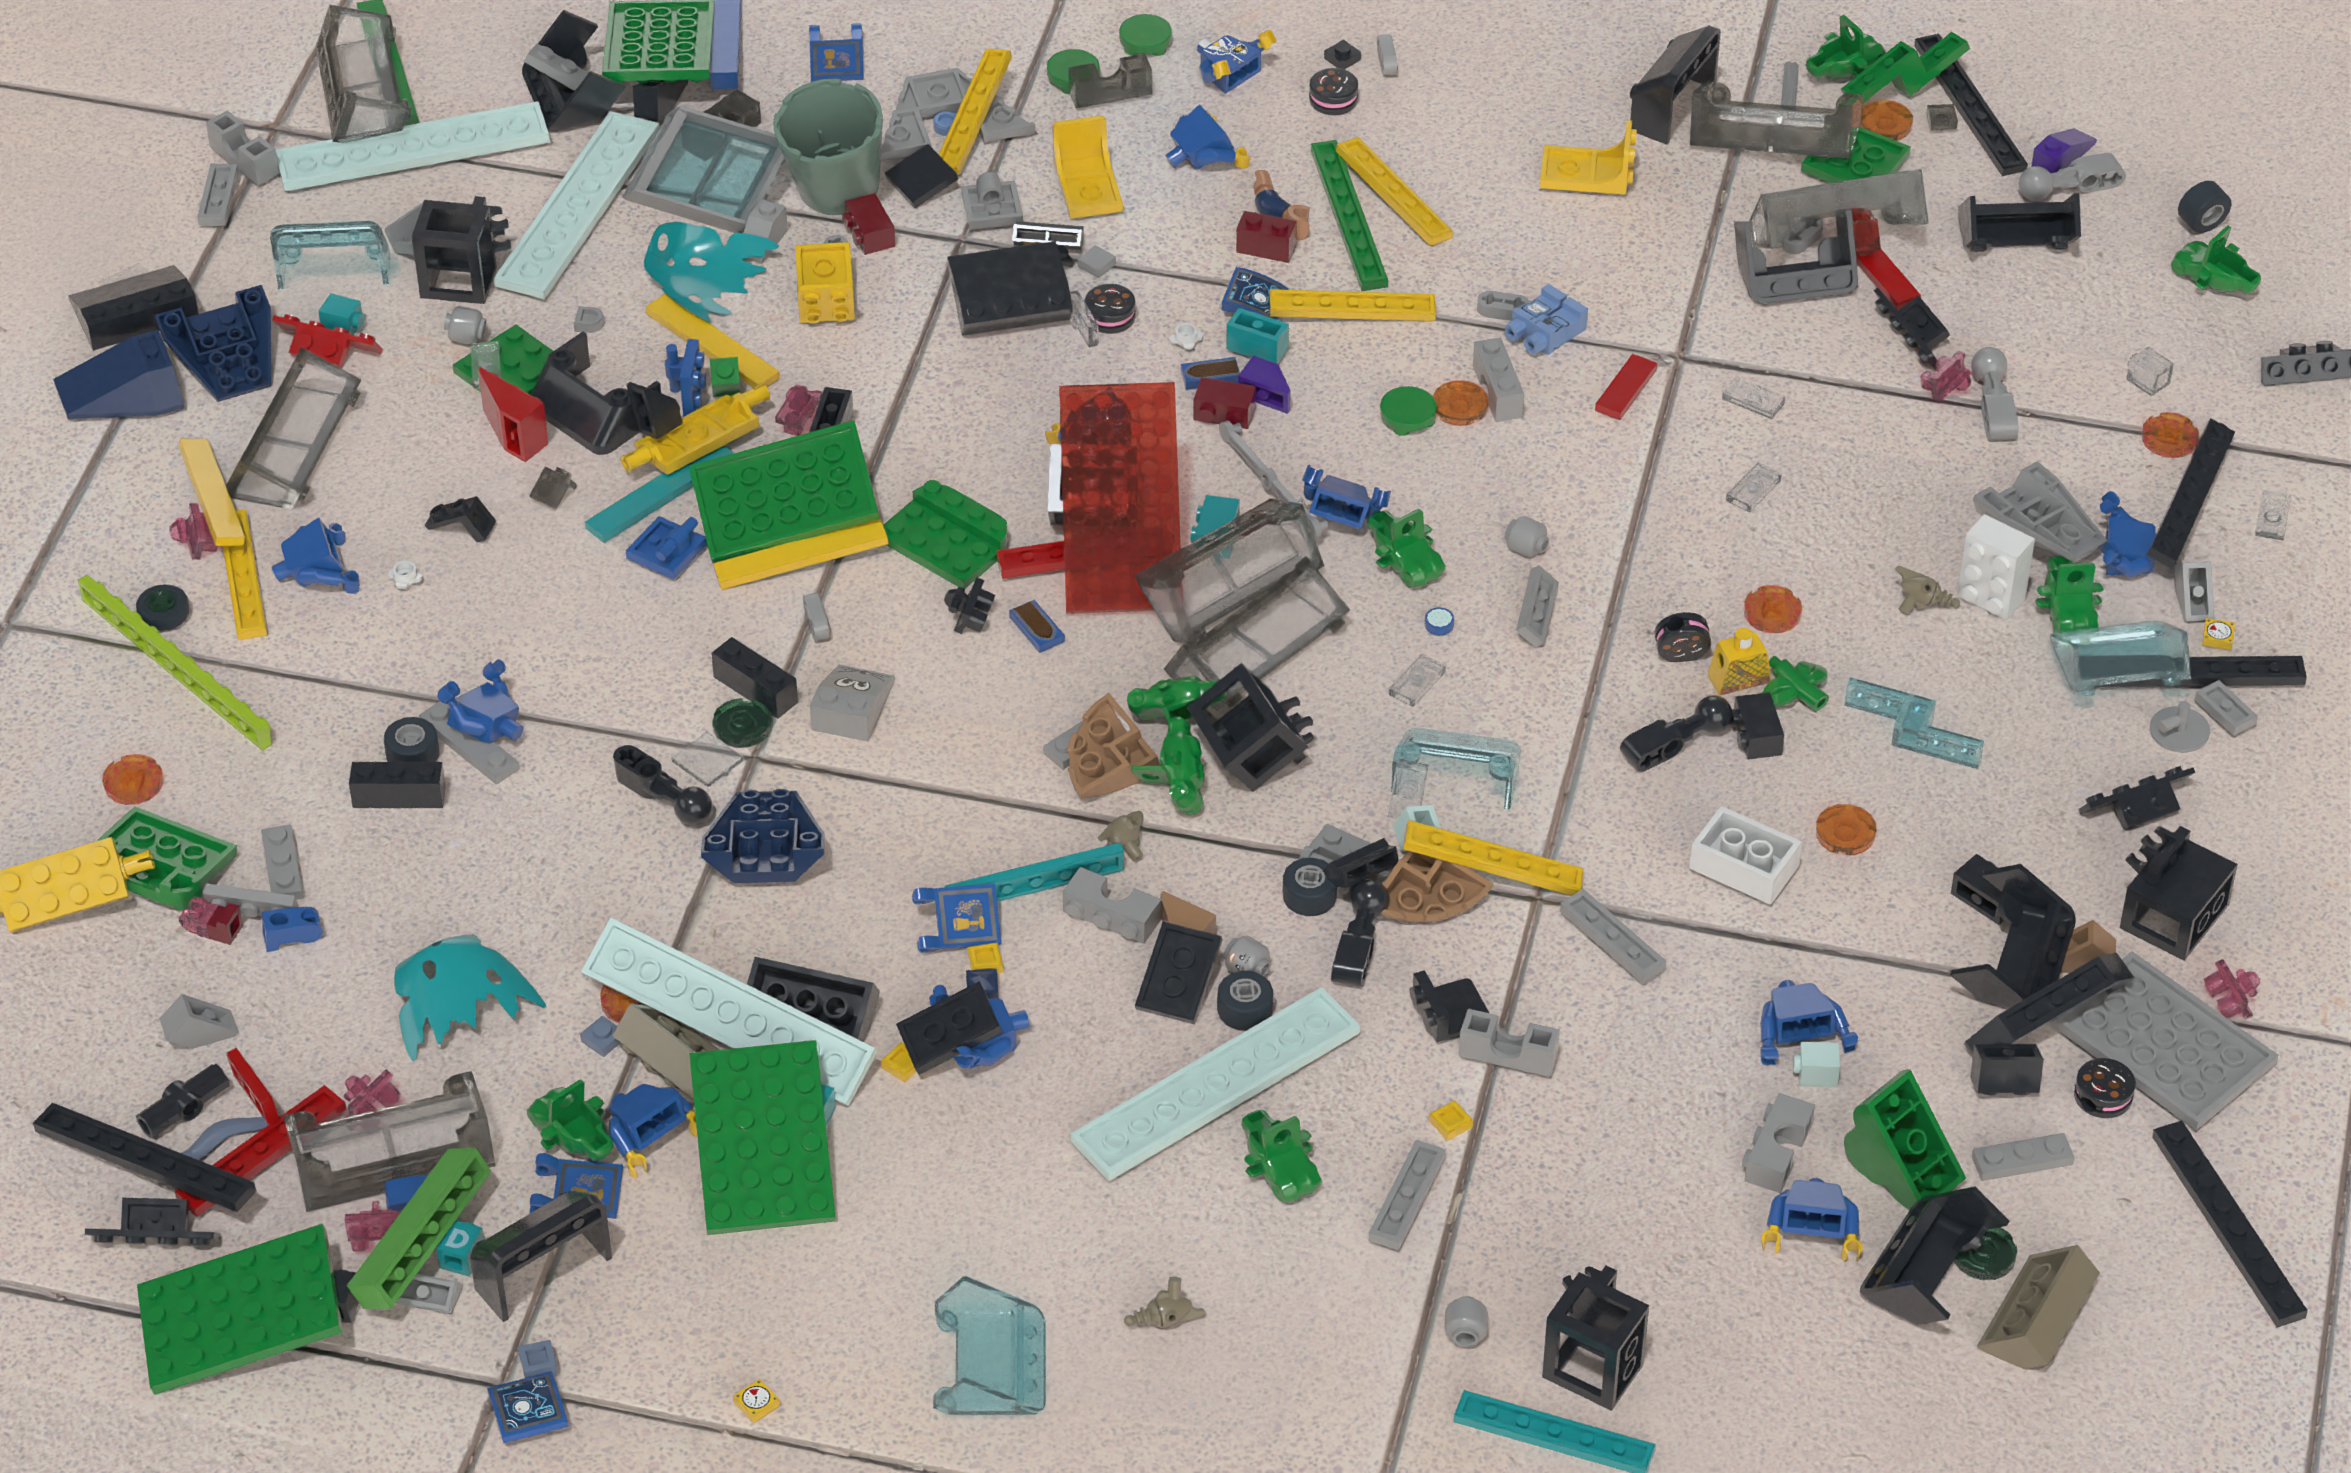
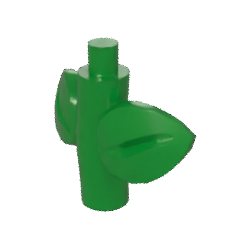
M1777 656L1770 658L1769 666L1774 669L1773 675L1776 678L1766 685L1762 693L1770 692L1775 707L1789 704L1796 698L1814 711H1819L1826 705L1829 695L1817 687L1827 678L1828 672L1826 668L1806 661L1798 662L1794 667L1787 659L1781 661Z

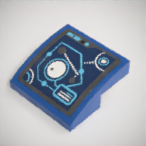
M1236 267L1223 297L1221 310L1235 313L1238 308L1278 320L1279 317H1270V289L1289 290V288L1261 273Z
M552 1371L487 1388L503 1444L569 1427Z

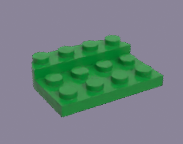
M929 480L925 482L924 486L912 491L913 500L883 524L888 538L886 546L957 587L966 589L975 581L976 577L979 578L997 562L996 551L1006 549L1008 541L1007 521L999 514L957 490L942 485L937 480Z
M135 806L97 840L109 837L114 838L117 851L124 858L150 849L153 859L149 860L155 862V868L129 875V879H127L128 891L161 904L173 906L176 910H187L190 908L191 903L200 900L203 897V887L237 856V845Z

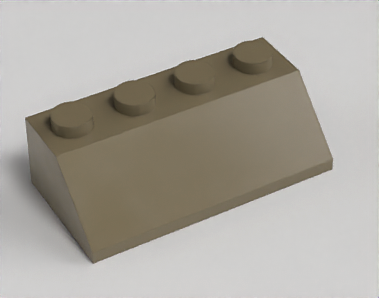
M630 1004L612 1035L622 1043L621 1048L624 1051L643 1059L642 1064L646 1068L661 1073L665 1077L663 1079L665 1083L686 1093L685 1098L693 1104L689 1053L720 1050L694 1029L645 1005Z
M2078 1245L2029 1255L1977 1347L1987 1354L2022 1369L2048 1365L2053 1360L2054 1353L2060 1342L2066 1337L2067 1330L2073 1319L2079 1314L2080 1307L2086 1296L2093 1290V1284L2100 1272Z

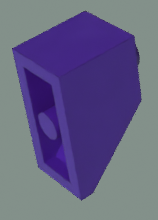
M1253 355L1238 375V383L1256 386V403L1288 414L1290 412L1291 390L1279 365Z

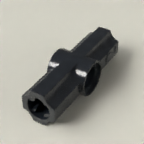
M212 1064L186 1082L176 1080L166 1087L161 1099L136 1115L137 1123L142 1131L151 1138L180 1119L191 1121L200 1114L205 1102L230 1086L229 1079L219 1065Z

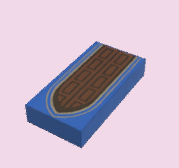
M1236 357L1181 364V374L1186 390L1198 388L1201 377L1238 383L1240 371Z
M1035 600L1009 610V618L1039 653L1065 642L1064 633Z

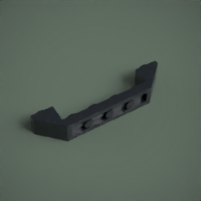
M2117 953L2098 956L2000 1013L1966 1040L1964 1044L1972 1056L1974 1044H2016L2104 991L2109 995L2133 981L2135 977Z

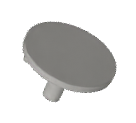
M2181 701L2178 706L2161 709L2152 717L2150 734L2161 747L2173 752L2187 753L2196 751L2207 743L2210 727L2207 720L2200 713L2190 709V703Z

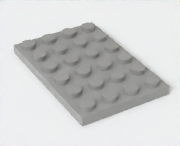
M2133 951L2122 959L2135 977L2133 981L2109 995L2104 991L2050 1023L2051 1026L2094 1057L2110 1058L2126 1065L2132 1071L2138 1089L2195 1130H2198L2277 1063L2279 1056Z

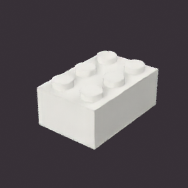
M1984 514L1966 533L1957 596L2008 620L2026 598L2035 538Z
M1720 806L1692 843L1689 869L1771 905L1799 867L1802 841Z

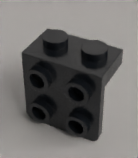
M1425 970L1413 973V987L1409 989L1410 997L1413 1004L1420 1011L1425 1026L1429 1028L1436 1042L1460 1035L1468 1009L1489 1013L1471 979L1464 978L1434 987Z

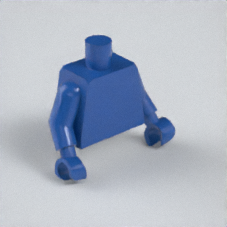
M1785 980L1778 985V988H1774L1771 991V1001L1766 1002L1762 1009L1760 1027L1761 1042H1763L1764 1046L1760 1048L1761 1062L1764 1065L1776 1064L1774 1059L1779 1058V1053L1774 1046L1775 1039L1778 1045L1833 1036L1836 1031L1841 1037L1843 1052L1847 1053L1855 1050L1858 1035L1855 1032H1849L1848 1027L1850 1025L1841 1006L1823 994L1815 984L1795 985L1793 981Z
M937 985L933 989L934 995L929 997L930 1005L932 1006L951 996L947 995L946 987ZM999 998L989 999L1003 1032L971 1049L966 1046L956 1048L962 1056H953L955 1061L964 1069L974 1068L979 1065L991 1066L1009 1052L1014 1051L1016 1048V1031L1030 1027L1026 1011L1021 1010L1009 1014L1003 1000Z

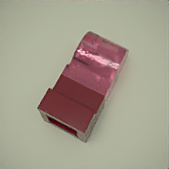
M199 897L192 898L179 917V923L185 930L228 945L232 944L243 927L239 905L227 903L223 907Z

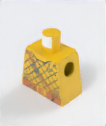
M1742 627L1737 629L1735 637L1720 640L1716 645L1708 670V677L1719 696L1767 684L1771 681L1768 652L1758 634L1748 628Z

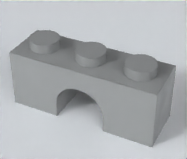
M228 110L206 122L210 147L229 163L238 164V170L256 185H260L280 174L276 149L260 136L249 141L245 133L244 123Z
M1502 338L1475 341L1473 368L1480 385L1487 384L1488 405L1495 422L1523 418L1524 392Z
M1082 867L1078 869L1063 890V912L1145 944L1162 920L1160 898L1134 888L1131 894L1123 900L1114 901L1107 899V877Z
M1472 1009L1467 1010L1460 1031V1057L1551 1077L1558 1055L1560 1029L1529 1023L1526 1034L1514 1036L1504 1032L1499 1027L1498 1015Z
M1778 1093L1774 1104L1769 1103L1763 1117L1764 1126L1757 1127L1752 1142L1754 1147L1752 1150L1747 1149L1743 1157L1742 1167L1746 1168L1745 1182L1778 1193L1782 1192L1792 1170L1794 1150L1783 1147L1780 1144L1787 1143L1799 1147L1803 1146L1813 1124L1815 1104Z

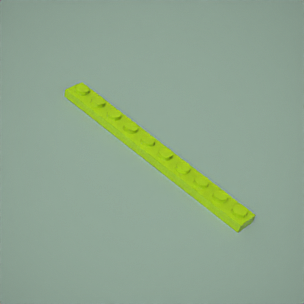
M87 574L78 579L81 599L85 604L260 750L264 751L272 745L270 737L271 727L264 717L257 716L246 702H240L233 696L228 687H222L215 681L210 672L203 671L197 666L192 657L181 653L172 641H167L154 626L146 624L136 611L128 609L118 596L114 597L100 581L96 582Z

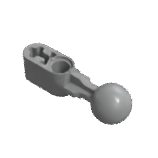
M2101 153L2079 157L2072 161L2069 167L2059 169L2056 173H2050L2047 169L2040 166L2029 167L2021 174L2018 184L2019 190L2025 198L2032 201H2040L2045 199L2052 189L2056 187H2061L2062 189L2079 188L2084 193L2116 188L2124 182L2126 173L2112 153Z
M1982 348L1973 356L1971 368L1975 377L1985 383L1982 387L1981 409L1987 439H2017L2018 417L2013 394L2008 393L2007 386L2001 382V378L2007 370V359L2003 352L1997 348Z

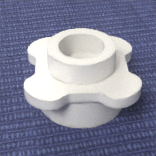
M1182 323L1175 328V334L1170 336V342L1190 350L1194 348V344L1197 341L1202 340L1203 334L1197 331L1195 325Z
M407 560L397 562L393 569L388 572V577L396 582V587L399 589H405L413 585L414 582H420L423 578L422 574L416 571L415 564Z

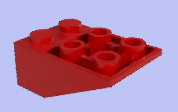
M480 367L478 374L483 411L503 449L526 463L548 445L544 403L537 397L522 391L516 385H512L501 379L498 375Z

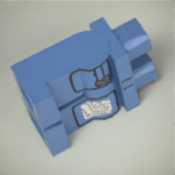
M1547 284L1541 289V295L1530 303H1525L1513 310L1512 321L1505 328V337L1512 342L1522 338L1525 340L1524 347L1533 355L1539 351L1549 355L1554 352V348L1560 347L1586 330L1588 308L1571 297L1567 298L1565 293Z

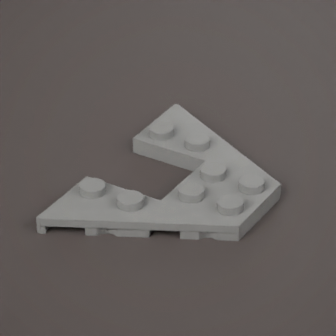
M959 68L906 77L903 90L898 97L896 110L893 111L889 122V129L885 133V140L881 148V161L910 156L927 144L931 146V141L922 118L931 117L944 111L958 112L972 78H968ZM995 95L979 132L983 142L996 141L1035 133V123L1025 121L1017 115L1016 109L1006 106L1005 102Z

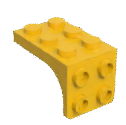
M1099 115L1054 122L1052 125L1053 164L1069 218H1083L1123 212L1122 198L1109 157L1105 117Z
M1627 120L1626 133L1623 139L1610 148L1592 149L1544 145L1540 188L1626 195L1627 184H1632L1634 169L1628 166H1634L1635 147L1630 146L1636 145L1637 130L1631 129L1632 120Z
M850 242L795 245L799 322L818 323L824 321L843 322L855 320Z

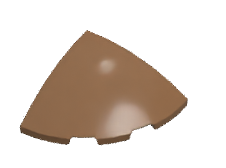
M1110 693L1100 698L1083 714L1082 725L1076 734L1072 733L1067 750L1069 756L1068 772L1073 787L1081 799L1109 794L1140 782L1141 780L1131 772L1132 766H1160L1158 756L1142 738L1139 728Z
M1407 850L1383 883L1389 892L1390 903L1388 909L1383 910L1381 915L1403 922L1429 923L1446 920L1472 908L1487 895L1494 884L1466 866Z

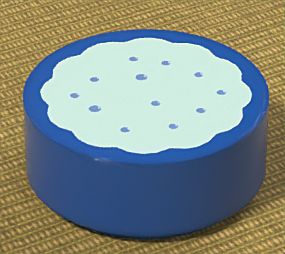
M1437 607L1430 609L1426 613L1425 628L1429 633L1446 635L1453 630L1454 615L1450 610Z

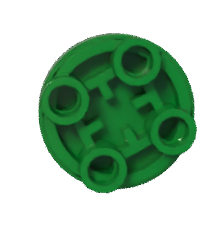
M1139 14L1129 17L1121 24L1119 39L1124 47V52L1128 55L1152 54L1154 56H1161L1166 53V47L1171 42L1172 29L1170 24L1160 16Z
M1080 49L1063 50L1051 56L1047 62L1048 79L1054 85L1060 87L1064 94H1074L1078 89L1096 85L1099 82V61L1093 54Z
M1413 386L1398 387L1387 392L1381 399V418L1399 436H1406L1412 431L1432 427L1435 424L1436 401L1424 389Z

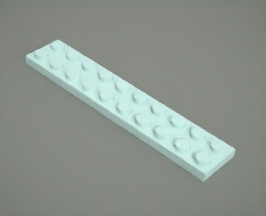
M537 101L276 149L284 191H290L447 161H456L474 156H483L490 153L510 151L517 148L550 143V138L539 102Z
M610 111L495 275L494 285L499 288L545 299L653 142L659 131V123Z
M611 917L581 970V973L646 1006H650L658 1012L732 1049L816 1040L821 1084L834 1087L835 1100L846 1106L850 1105L878 1052L876 1048Z
M1320 987L1070 1134L1071 1143L1109 1182L1360 1033V1024Z

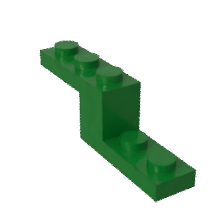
M1951 31L1919 57L1917 50L1900 41L1842 87L1841 91L1845 98L1861 106L1892 81L1895 88L1911 97L1954 61L1958 60L1970 49V46L1965 39Z

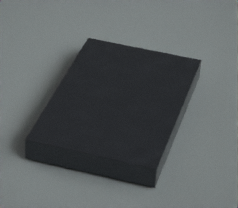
M1163 921L1135 1003L1136 1010L1195 1025L1223 941L1222 936Z
M980 981L896 1024L913 1066L919 1075L952 1059L953 1056L959 1055L960 1053L956 1048L966 1046L971 1049L1003 1032Z

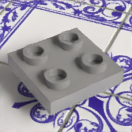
M986 172L977 178L976 185L961 186L969 230L1015 225L1016 221L1023 222L1015 180L1000 182V178L996 173Z

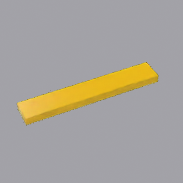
M985 49L941 147L939 155L957 174H960L1012 59L1010 50Z
M1359 137L1337 144L1336 152L1430 246L1452 239L1453 230Z
M1270 289L1269 293L1270 317L1436 320L1435 294Z
M666 293L645 306L648 316L686 342L688 339L699 340L700 351H704V354L709 358L738 357L739 377L754 388L760 383L768 387L780 379V373L776 368L706 320L687 310Z
M180 438L178 447L215 546L244 545L245 535L208 439Z
M246 509L235 510L245 535L244 545L223 546L238 640L267 636Z
M877 519L812 538L785 543L713 563L720 588L723 590L888 544V538L881 519Z
M1408 820L1406 824L1402 848L1404 850L1570 896L1581 891L1584 868Z

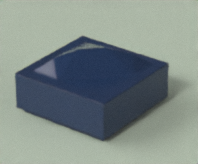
M997 969L966 970L967 987L980 981L988 999L998 998Z

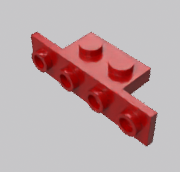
M285 314L284 318L275 315L272 318V321L281 329L295 332L288 351L290 355L343 368L350 346L382 354L383 348L375 342L376 338L368 334L360 333L359 336L351 335L350 331L340 327H335L334 330L325 328L326 326L316 321H309V324L300 322L299 318Z

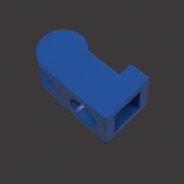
M292 907L262 911V933L266 952L279 950V945L315 942L322 936L323 931L319 913L313 907Z

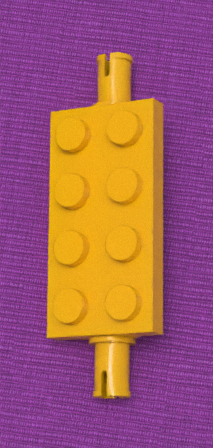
M760 383L743 394L738 392L731 397L726 394L682 417L683 424L661 438L655 439L646 436L634 442L635 450L620 457L621 464L625 470L632 472L634 469L649 462L668 475L760 426L759 418L752 413L751 408L769 400L770 392L765 385L763 386Z
M109 837L0 870V914L3 913L5 916L8 930L14 932L130 897L127 887L129 875L154 869L155 862L149 860L153 859L152 853L149 849L124 858L122 855H119L114 838Z

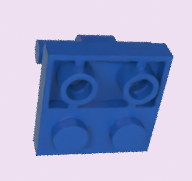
M696 339L687 340L684 357H678V350L675 344L666 346L665 373L669 379L670 391L677 393L681 390L683 417L696 411L697 408H701L702 391L700 390L706 387V372L701 371V368L704 367L705 355L704 351H700L699 340Z
M658 516L626 549V559L674 580L707 546L705 536L693 531L698 525V521L694 517H689L682 525Z

